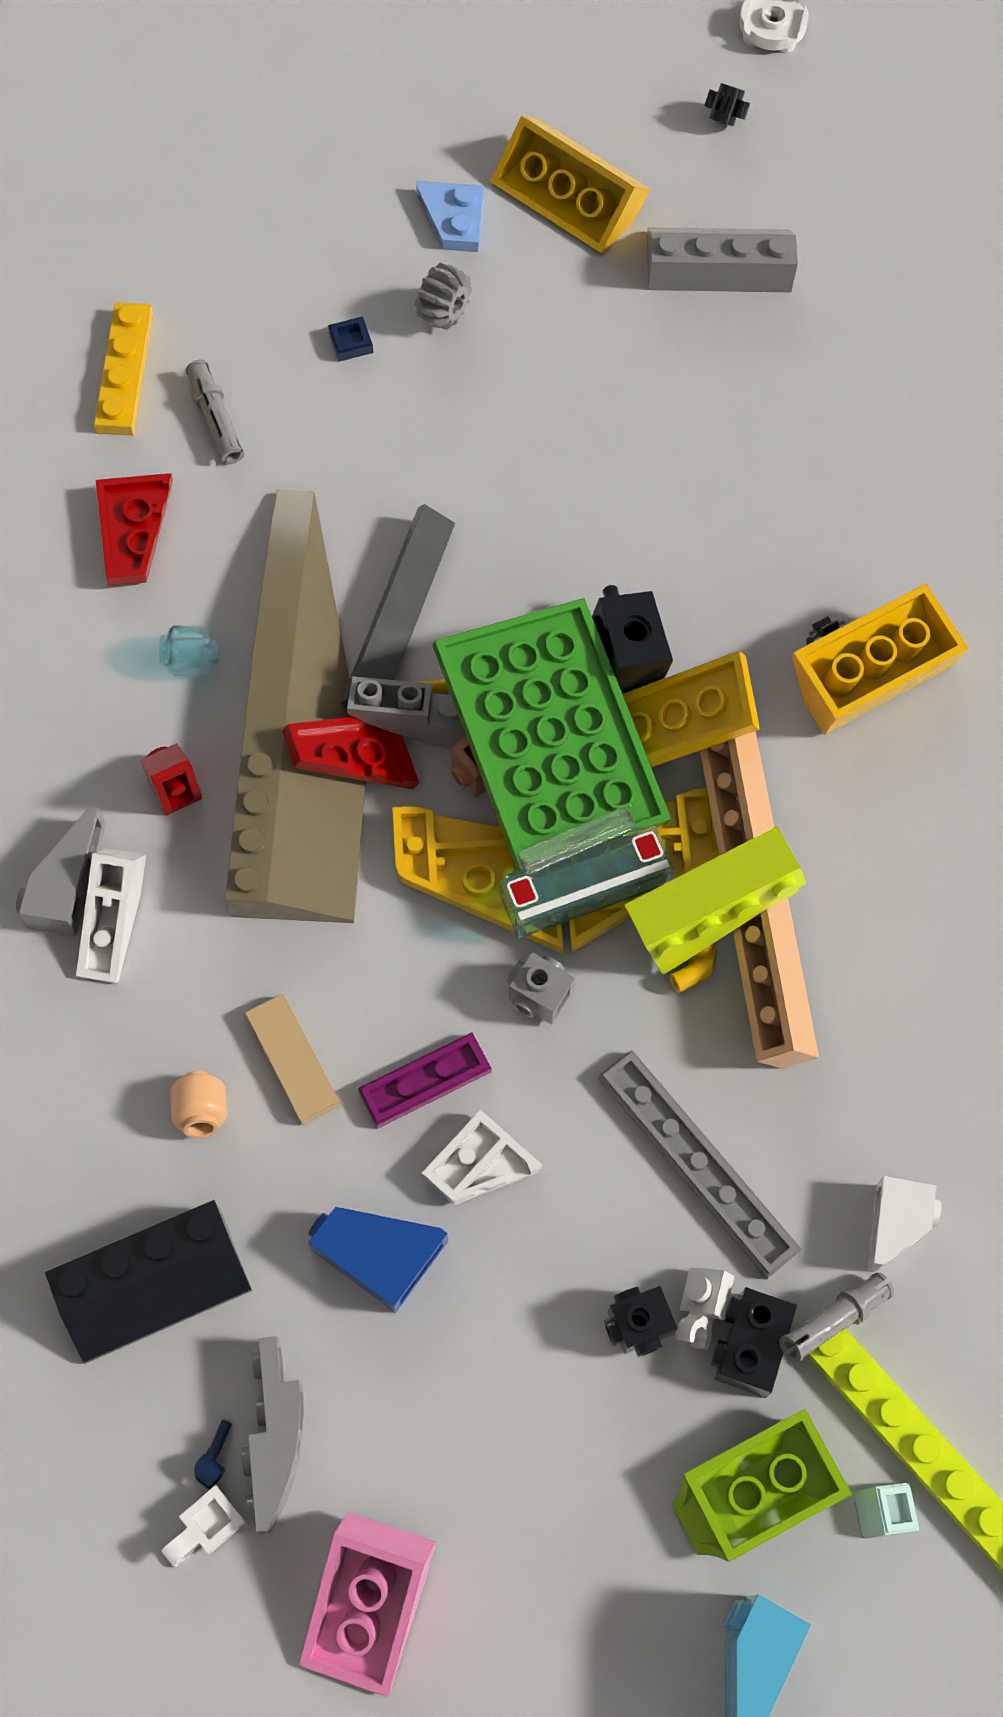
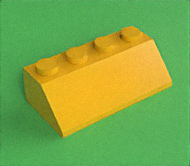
M522 115L490 180L492 184L600 253H605L631 226L651 190L542 120Z
M925 583L793 652L792 659L804 704L823 734L826 735L955 666L969 647Z

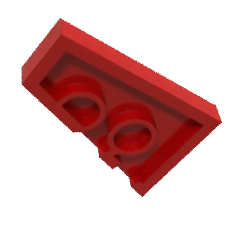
M172 473L96 480L108 586L147 582L173 483Z
M355 717L287 724L282 731L294 768L411 790L420 783L402 735L383 730Z

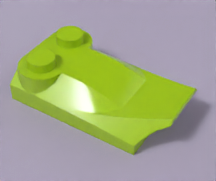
M805 1408L684 1473L679 1492L671 1504L697 1555L714 1556L730 1562L851 1496L852 1493Z

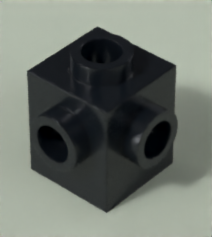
M661 1286L642 1293L639 1287H634L615 1295L616 1303L610 1305L608 1309L609 1318L604 1320V1325L612 1345L620 1344L624 1354L635 1351L637 1357L661 1349L663 1346L660 1340L674 1335L678 1329ZM631 1318H640L644 1322V1326L635 1325Z

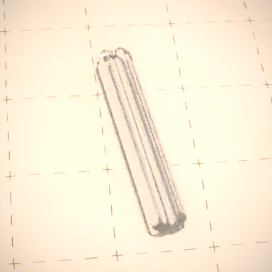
M620 807L520 851L518 854L520 865L527 874L539 871L632 830L634 827L633 816L625 807Z

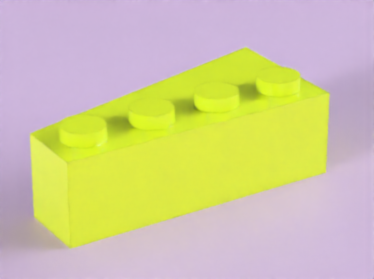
M776 826L625 904V907L645 947L661 973L665 975L780 900L793 896L807 883L799 863L779 827Z

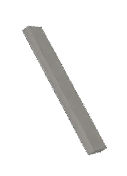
M633 1050L629 1051L599 1075L598 1079L766 1279L802 1250Z

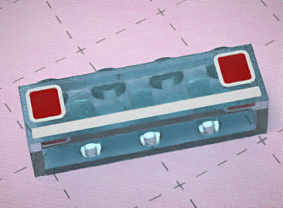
M656 825L646 829L639 826L627 830L616 840L607 843L605 841L602 842V840L592 842L582 852L568 857L567 855H561L544 862L543 866L529 871L525 868L510 872L505 876V879L500 881V897L517 939L650 892L673 880L675 867Z

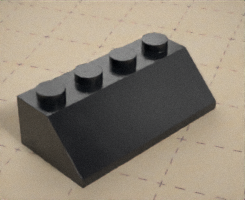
M215 1200L45 1272L58 1312L84 1364L252 1291L223 1214Z

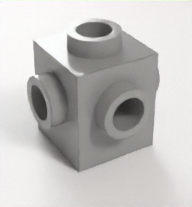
M532 952L525 963L519 960L515 964L507 978V983L511 984L509 986V999L513 1001L512 1006L521 1014L530 1018L536 1015L552 1025L574 991L575 977L566 973L564 966L556 959L547 955L541 958Z

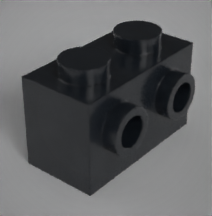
M747 1287L740 1293L739 1298L731 1296L725 1320L723 1321L731 1324L726 1341L718 1339L710 1363L711 1366L717 1367L714 1380L764 1398L769 1396L773 1391L783 1356L779 1340L783 1335L790 1332L797 1305Z

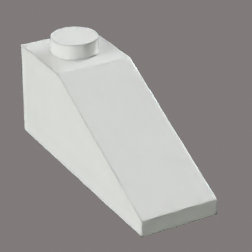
M110 848L92 853L76 976L112 983L119 982L141 896L146 860L145 854Z

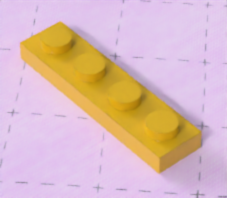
M115 302L94 421L97 434L134 436L153 318L151 304Z

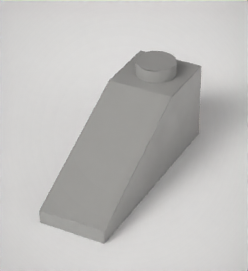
M90 806L32 871L29 875L26 889H20L16 901V910L27 928L76 936L87 895L92 853L97 852L105 826V821L98 807Z

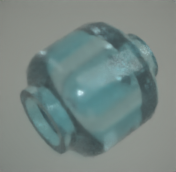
M173 625L169 628L167 635L160 636L161 666H167L168 672L173 676H205L210 669L211 663L218 662V641L210 638V633L204 626Z

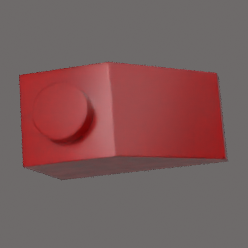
M177 743L169 747L156 748L146 758L140 760L146 778L166 816L203 799L192 765Z

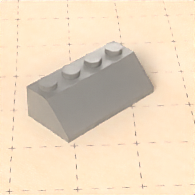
M648 227L647 229L648 290L792 291L798 260L796 234L790 230Z

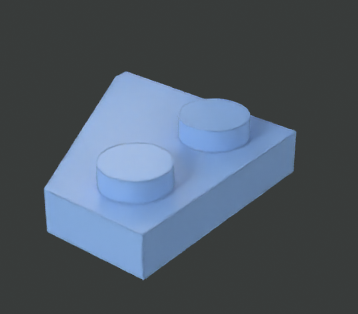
M417 181L416 194L418 199H422L427 217L431 226L437 231V238L442 249L478 252L484 186Z

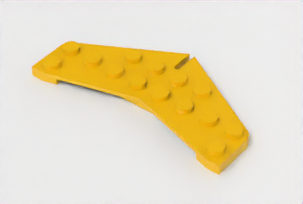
M707 788L694 789L676 795L675 800L666 802L671 820L665 825L519 872L516 871L500 827L435 815L433 810L415 806L392 807L396 873L402 883L563 954L561 917H568L572 954L630 918L625 904L718 857L719 852ZM647 832H654L663 850V855L657 859L642 862L638 857L632 839ZM666 859L670 867L523 920L519 917L518 912ZM529 876L538 894V900L523 907H516L507 884L515 879Z

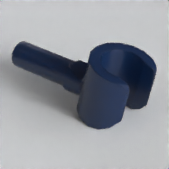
M226 1420L221 1421L211 1446L194 1466L196 1480L209 1490L218 1483L225 1472V1468L215 1460L220 1454L232 1426V1423Z

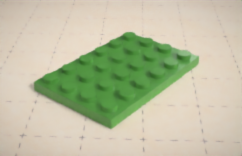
M585 598L434 641L433 650L517 872L665 825L671 820Z

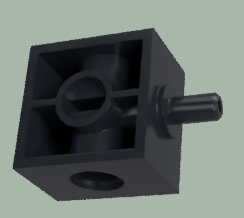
M606 586L602 590L604 597L598 599L592 618L622 694L664 679L673 662V658L653 592L647 591L620 595L617 586Z

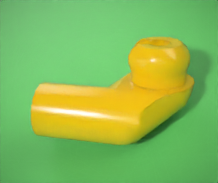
M714 943L688 960V966L669 975L671 984L678 993L712 976L717 956V948Z

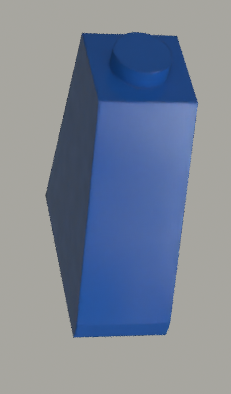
M335 1207L329 1216L326 1213H322L308 1233L312 1237L308 1244L315 1254L394 1313L399 1310L448 1243V1233L441 1228Z

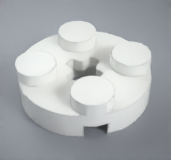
M745 0L741 8L739 26L743 33L742 40L751 47L757 46L766 50H778L782 53L792 52L796 44L802 40L806 33L809 12L806 6L803 9L798 0ZM771 17H777L778 22L770 21Z

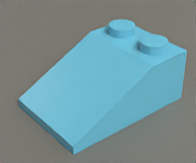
M758 1594L746 1596L741 1601L735 1600L724 1622V1627L730 1630L725 1639V1717L770 1716L811 1624Z

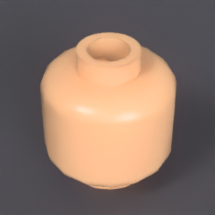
M200 1070L188 1072L184 1077L177 1080L170 1088L171 1121L173 1125L192 1138H204L214 1134L227 1120L226 1089L223 1082L219 1078Z

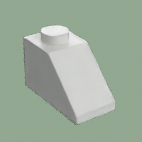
M883 1176L876 1184L866 1271L876 1272L924 1237L932 1229V1226H938L942 1203L941 1200L935 1199L937 1185Z

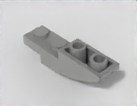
M352 676L347 714L383 730L436 744L455 746L458 741L466 736L451 695L432 693V684Z
M277 1336L258 1338L259 1351L252 1352L254 1379H262L263 1397L256 1398L257 1421L259 1426L266 1425V1432L249 1434V1447H242L241 1449L244 1476L251 1475L253 1489L252 1495L245 1496L248 1525L255 1524L256 1532L260 1534L271 1532L283 1510L297 1469L303 1436V1385L300 1380L284 1382L281 1342Z

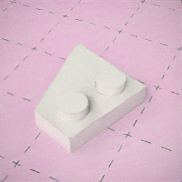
M479 1110L422 1172V1177L453 1205H457L537 1174L542 1169L543 1164L482 1110Z

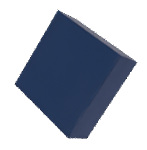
M363 316L328 325L329 335L338 362L374 353L373 344Z

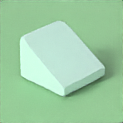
M910 1483L878 1486L854 1492L863 1538L919 1531Z

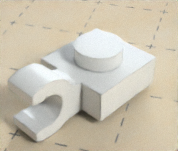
M689 1268L679 1309L688 1314V1316L679 1322L676 1340L690 1342V1346L693 1348L705 1350L709 1348L714 1319L725 1320L735 1276L723 1270Z
M215 1485L179 1516L187 1529L161 1551L172 1566L176 1568L199 1545L210 1555L246 1522Z

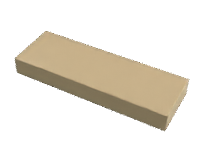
M284 994L245 1012L302 1125L341 1106Z

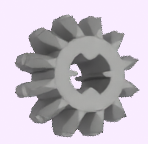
M441 262L429 269L428 276L422 279L421 288L417 290L419 293L415 301L417 316L423 319L424 322L445 330L457 324L459 316L464 314L465 306L469 303L468 296L472 292L470 277L458 268Z

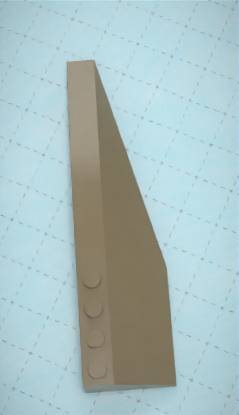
M277 490L250 673L225 901L231 917L354 923L366 781L294 768L282 733L287 724L353 717L347 714V707L340 703L349 682V675L316 497L313 491Z

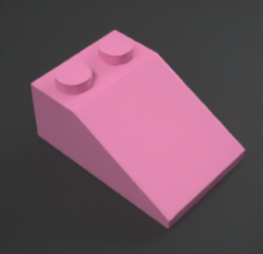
M348 1512L332 1539L299 1666L389 1697L425 1585L436 1541Z

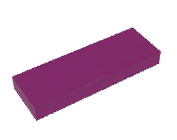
M473 1032L359 1087L358 1091L378 1129L491 1073L492 1068Z

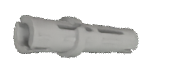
M195 360L189 363L185 369L195 391L193 399L196 406L203 411L219 451L221 461L224 464L236 463L244 457V451L240 446L232 422L223 404V391L220 386L215 384L209 364L205 360Z
M876 1272L856 1288H847L840 1292L834 1303L780 1338L779 1345L783 1353L795 1344L798 1345L786 1358L793 1363H798L849 1325L862 1323L868 1318L869 1311L893 1297L894 1289L891 1282L876 1290L877 1285L887 1279L882 1273Z

